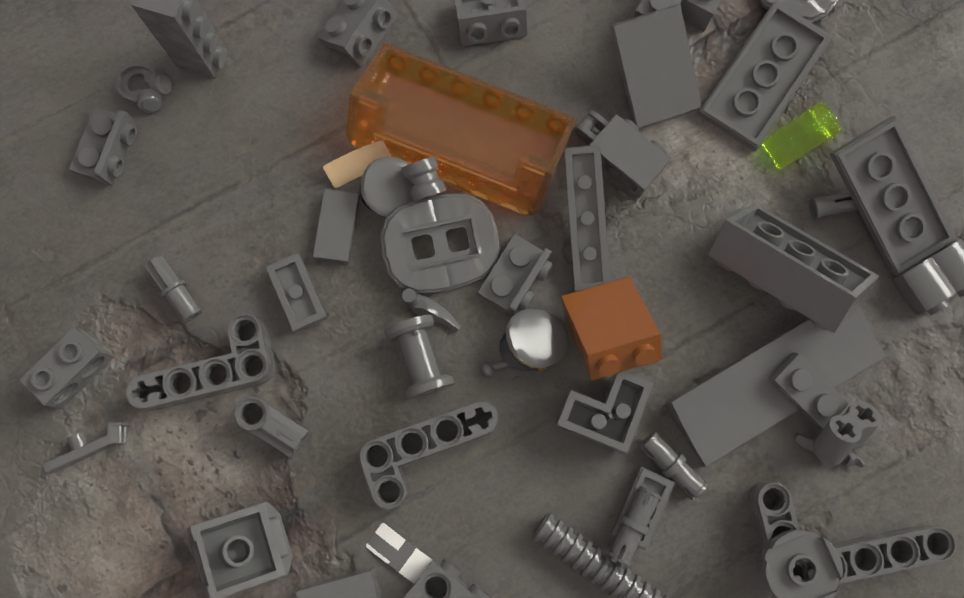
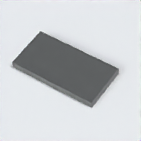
M775 0L698 115L756 151L833 36Z
M897 116L887 118L829 153L892 275H900L958 240Z

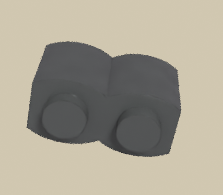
M962 239L954 241L892 279L916 315L928 311L931 316L948 307L950 303L947 299L955 293L959 297L964 296V242Z

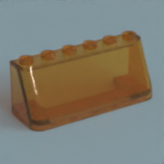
M384 42L350 93L346 134L348 140L358 149L378 141H383L391 157L401 158L411 164L435 156L438 163L436 170L438 177L445 184L520 214L534 215L542 207L577 118Z

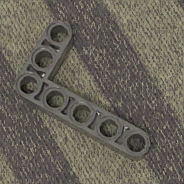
M760 482L750 489L748 502L760 552L771 542L772 534L776 527L781 526L784 532L800 530L792 497L784 485ZM768 489H771L776 496L775 505L770 509H767L763 503V495ZM916 525L832 543L843 565L842 579L839 578L838 584L944 562L952 558L957 548L956 539L948 529L929 525ZM932 534L935 538V547L932 551H929L927 540ZM897 541L900 546V554L896 559H893L891 547ZM862 549L865 554V561L862 566L857 567L854 557L856 552ZM797 560L795 568H793L794 575L800 576L802 580L806 579V571L810 569L809 562L803 563Z

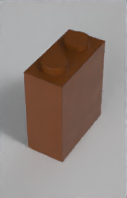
M630 276L561 296L565 322L591 381L662 360L661 334Z

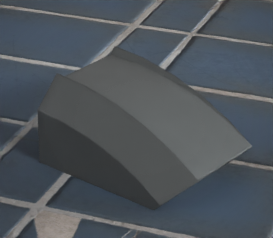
M268 502L187 528L189 544L201 582V588L206 598H223L289 574L293 555L281 515Z

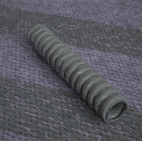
M551 512L544 516L533 533V541H541L544 549L551 548V554L562 556L561 561L564 563L569 561L571 563L570 567L573 570L580 569V575L583 577L588 575L590 577L589 581L593 584L598 582L600 584L599 588L602 591L609 590V596L612 598L616 596L618 598H669L667 595L660 596L661 591L657 588L650 589L651 584L647 581L642 583L639 575L632 576V570L628 567L625 569L621 568L622 563L618 560L615 562L611 561L612 557L608 553L603 555V550L600 547L593 548V542L582 540V534L578 533L575 535L572 527H564V522L561 519L558 521L554 520L555 515Z

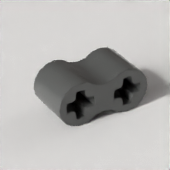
M852 402L842 416L836 415L832 417L814 440L812 447L814 453L819 459L828 464L837 465L842 463L850 451L861 448L880 425L881 416L879 412L866 402Z

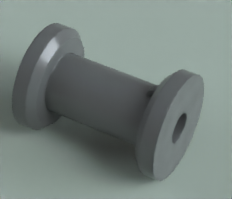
M432 315L410 318L384 330L387 339L391 341L399 340L413 383L404 392L406 400L427 396L455 384L453 376L440 374L426 333L434 324Z

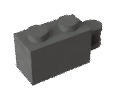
M590 110L574 128L575 133L589 146L600 145L602 169L638 199L665 169L671 159L660 143L654 140L649 141L640 133L635 123L629 119L623 120L617 114L608 122L597 112ZM594 127L601 131L598 136L591 132Z

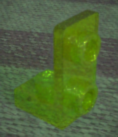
M820 101L764 139L762 145L777 168L784 169L826 140L835 139L846 132V130L829 105Z

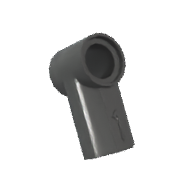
M256 397L245 398L236 406L235 420L241 428L249 430L290 458L299 449L309 430L270 406L266 401ZM258 404L262 408L263 417L257 424L251 425L247 422L245 413L250 406Z

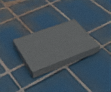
M675 4L610 25L632 120L638 128L702 107L681 5Z

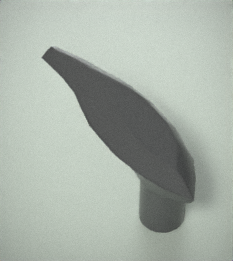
M411 288L405 289L400 297L404 304L416 315H432L435 323L443 324L458 332L461 326L440 304L424 295L417 294Z

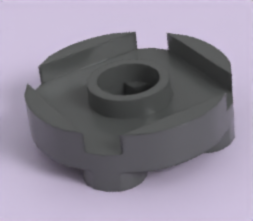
M798 529L785 531L772 539L769 545L761 552L762 577L767 589L775 598H834L838 592L835 589L838 586L839 578L842 579L843 575L841 558L832 543L816 533ZM797 560L803 563L809 562L810 569L806 571L807 578L804 580L800 576L793 574V568H795Z

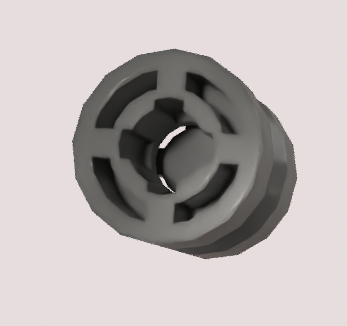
M435 156L401 167L405 178L414 185L410 190L413 201L446 191L444 181L438 177L436 171L438 163Z

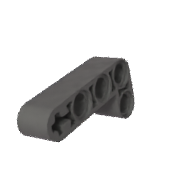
M249 314L235 316L228 325V337L232 353L137 376L128 383L126 388L128 402L140 409L160 410L269 382L275 373V363L266 326ZM248 324H254L256 328L255 335L250 340L243 341L241 338L242 329ZM261 358L263 362L262 371L256 376H250L248 372L249 363L253 359ZM225 367L227 371L226 380L222 384L216 385L213 381V374L217 368ZM188 375L191 380V386L187 392L181 394L178 390V382L183 376ZM149 387L164 389L165 393H151L148 395V399H144V393L149 392Z
M475 402L367 442L361 449L360 462L375 503L381 508L392 509L405 501L408 489L401 466L493 432L498 423V412L495 407L487 402ZM482 409L484 414H491L492 418L488 420V427L486 429H482L479 424L469 426L468 429L472 434L464 437L463 425L458 416L465 414V420L469 421L476 417V410ZM445 421L453 422L458 428L456 438L450 442L440 440L437 435L439 425ZM415 433L421 436L423 446L420 452L411 455L404 450L403 441L406 436ZM376 446L384 447L388 454L386 463L381 467H375L369 461V453ZM389 480L394 481L400 488V495L394 502H388L381 496V487Z

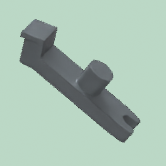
M108 423L107 435L91 443L87 442L84 432L68 437L67 439L72 451L42 464L44 473L50 472L52 474L117 444H127V426H130V423Z

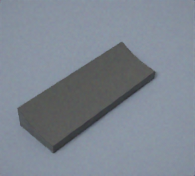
M860 304L847 322L835 333L816 327L810 318H807L664 404L703 467H707L799 410L769 379L793 352L799 353L833 388L886 357L867 323Z

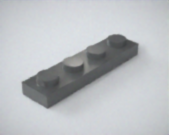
M600 145L564 148L575 291L610 282Z

